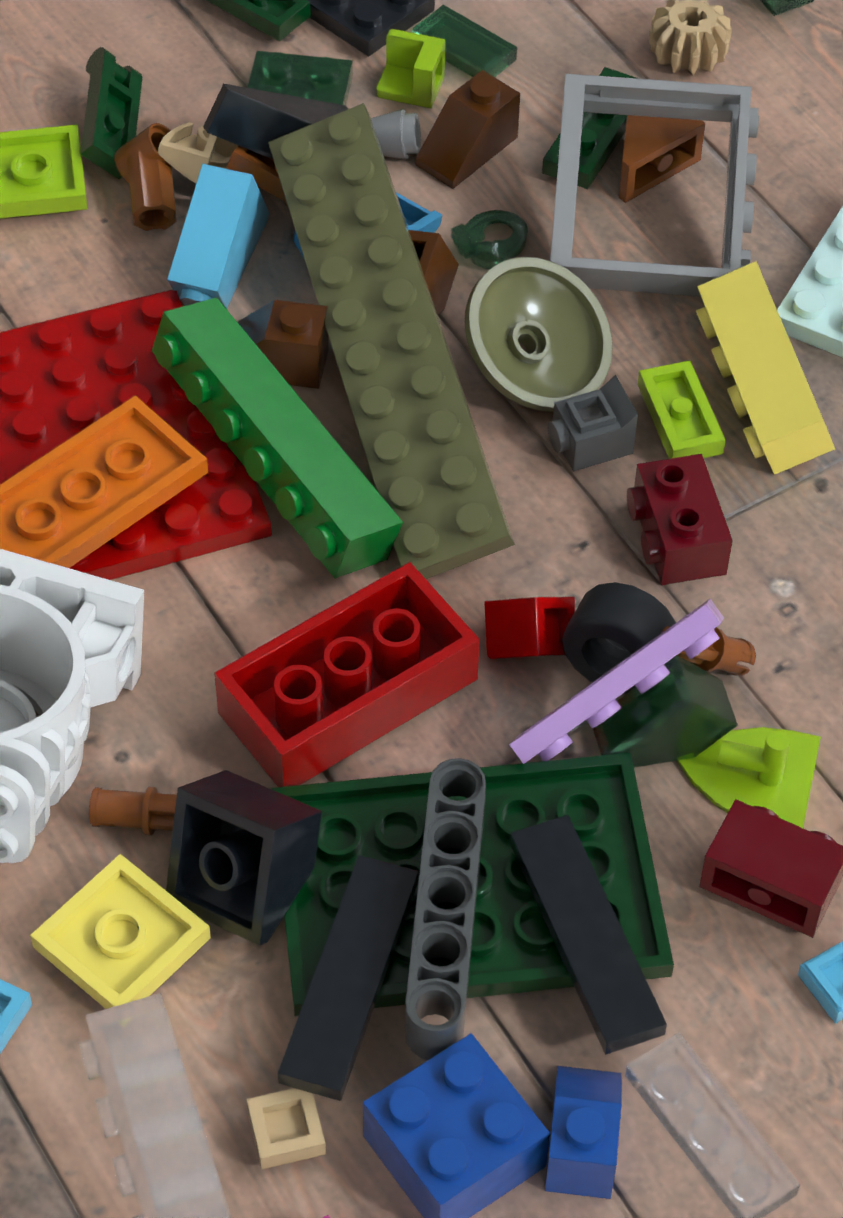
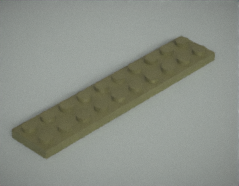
M364 103L268 142L319 305L327 306L325 326L376 489L403 521L396 541L393 543L400 566L411 562L424 578L428 579L515 545L370 114Z

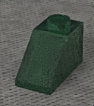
M676 655L665 664L670 672L668 676L642 694H640L636 687L617 701L621 709L593 728L600 754L631 753L634 767L695 758L738 726L723 681Z

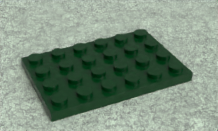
M631 753L480 767L485 775L486 792L467 998L574 987L510 846L511 832L565 815L570 817L645 978L672 977L674 962ZM432 772L271 788L276 792L322 811L314 870L284 915L294 1017L299 1016L358 856L361 855L419 871L420 875L429 784ZM461 796L449 797V799L455 801L467 799ZM455 848L442 850L443 853L459 854L462 852ZM418 885L374 1008L406 1005ZM441 902L435 905L437 908L444 910L458 907L450 902ZM443 957L433 958L428 961L430 964L439 967L454 963Z

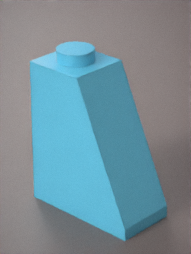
M202 164L167 279L172 289L177 291L182 304L190 305L217 297L224 307L228 308L270 214L252 174Z

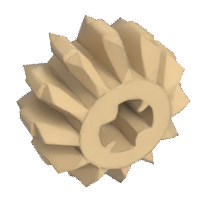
M668 0L665 7L656 8L655 15L652 18L649 33L650 51L656 54L658 64H671L673 73L685 69L694 76L699 68L712 72L715 63L724 62L725 55L728 53L732 32L730 18L724 15L723 6H709L708 0H683L681 2L678 0Z

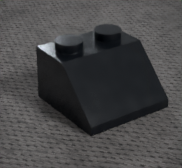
M228 770L178 787L166 891L198 917L259 946L267 943L314 870L322 811Z

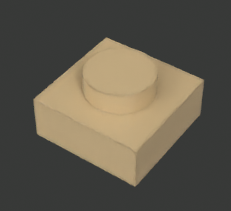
M292 1088L246 1099L247 1111L261 1170L326 1155V1143L313 1093Z

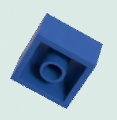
M472 1033L363 1101V1137L423 1218H470L544 1169L547 1165L550 1132Z

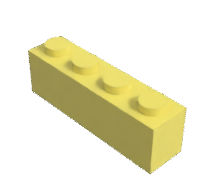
M757 261L697 286L705 307L696 310V313L707 339L715 336L718 337L720 345L712 348L711 351L723 379L731 375L734 377L736 385L727 388V391L738 417L741 418L746 415L750 417L752 425L744 428L743 431L755 459L765 455L775 475L835 450V446Z

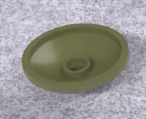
M518 257L497 264L486 272L474 285L465 309L466 339L478 368L500 393L527 408L540 411H554V402L599 389L611 365L613 350L611 330L606 314L598 299L589 287L575 274L545 259ZM519 343H521L525 347L526 352L521 348Z

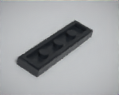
M569 815L511 832L510 846L605 1055L665 1035L667 1023Z
M361 855L358 856L278 1070L279 1084L338 1101L342 1100L417 888L419 871Z

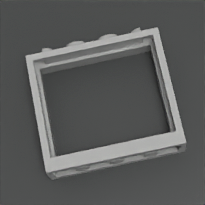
M565 74L550 261L575 274L591 289L700 297L697 286L750 264L751 250L742 249V235L752 231L754 202L745 201V186L754 185L757 154L747 152L748 137L757 138L759 126V108H750L751 86ZM583 112L730 122L721 268L572 257Z

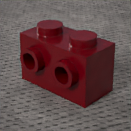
M696 454L637 464L634 487L627 489V505L631 519L633 521L640 520L643 528L641 533L643 556L647 565H655L661 585L727 575L733 540L703 455Z
M735 799L705 855L699 887L813 938L842 881L843 845L838 844L825 833L808 831L785 821L768 808L751 806Z

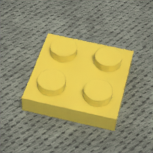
M121 854L112 860L30 935L32 946L35 950L120 1022H123L211 939L210 926Z

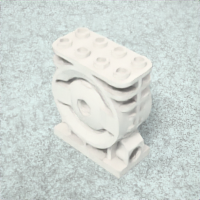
M0 549V863L22 862L29 856L35 843V836L43 831L48 822L50 806L59 802L60 798L74 782L80 770L84 741H86L90 728L91 707L115 701L122 688L133 690L141 676L144 590Z

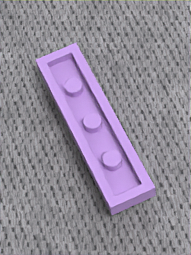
M711 599L707 600L522 732L509 745L523 764L537 754L542 761L550 760L573 743L567 733L586 720L592 729L621 709V706L616 701V698L634 685L642 694L668 676L670 672L664 664L684 650L691 659L716 642L720 637L714 631V628L721 624L724 617Z

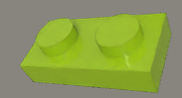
M690 360L639 370L637 385L669 459L702 454L703 458L724 453L725 437Z

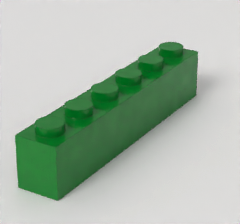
M216 297L163 312L152 348L157 361L162 367L166 368L185 392L188 400L199 409L215 429L219 439L227 444L244 465L248 475L260 485L276 505L280 515L289 521L308 545L313 556L321 561L334 579L387 560L403 521Z

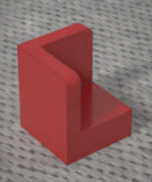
M530 597L484 601L487 656L490 659L565 655L562 637L575 612V597Z

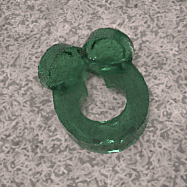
M503 210L482 212L470 219L465 226L461 223L450 229V237L459 255L465 259L471 257V261L475 265L484 269H491L505 260L518 256L526 246L528 227L525 221L517 214ZM502 223L508 225L513 231L512 235L507 239L494 240L493 242L483 241L485 239L483 231L491 224Z

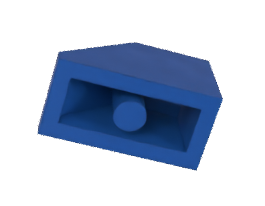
M557 1066L545 1191L611 1199L618 1155L622 1106V1073Z

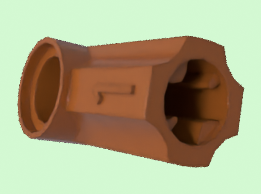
M159 123L151 124L120 147L115 153L116 167L121 176L130 184L133 225L145 231L152 229L165 230L177 222L172 166L158 154L161 140L171 130Z

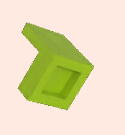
M390 29L386 37V66L376 87L377 97L432 109L445 77V39Z

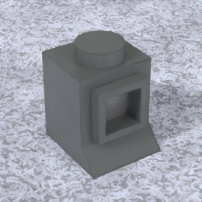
M615 375L598 390L554 402L553 421L548 422L549 439L557 453L563 452L573 472L633 454L638 413Z

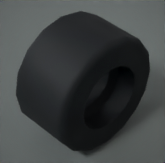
M617 582L598 584L585 593L570 619L562 637L564 652L574 669L588 681L594 682L660 635L666 626L671 627L676 621L667 607L659 600L635 586ZM634 685L623 694H632L640 692Z

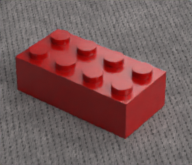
M408 562L214 672L218 714L278 787L301 785L478 680L480 639L415 566Z

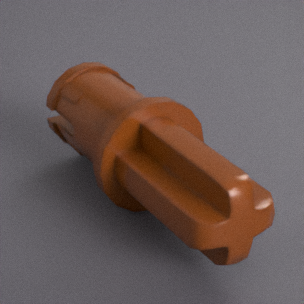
M666 626V627L662 630V632H664L665 630H667L670 626ZM716 627L714 631L720 638L704 651L691 659L684 650L673 657L690 662L693 668L702 672H712L717 669L735 676H743L750 669L744 665L737 664V662L741 661L754 665L756 652L754 646L748 640L726 636L721 629Z
M150 786L146 789V792L105 790L95 787L90 798L89 821L92 827L142 829L145 835L151 836L155 830L173 831L177 795L158 793L156 787Z

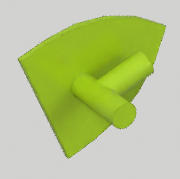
M765 727L731 730L699 741L675 755V760L692 785L715 806L725 812H729L734 800L737 799L751 806L768 808L776 813L779 818L803 828L821 736Z

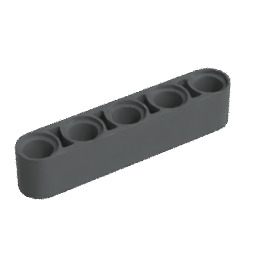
M462 758L448 759L440 763L433 770L429 784L405 1013L406 1043L414 1054L425 1060L433 1058L461 1040L464 1036L484 823L486 781L485 775L478 765ZM461 796L467 799L455 801L449 799V797ZM455 848L462 852L459 854L443 853L442 850ZM441 902H450L458 907L444 910L437 908L435 905ZM443 957L454 963L439 967L430 964L428 961L433 958ZM437 1014L444 1016L449 1021L441 1025H430L421 1019L428 1015Z

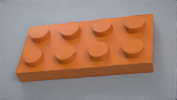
M135 395L0 484V549L70 568L208 473L207 458Z

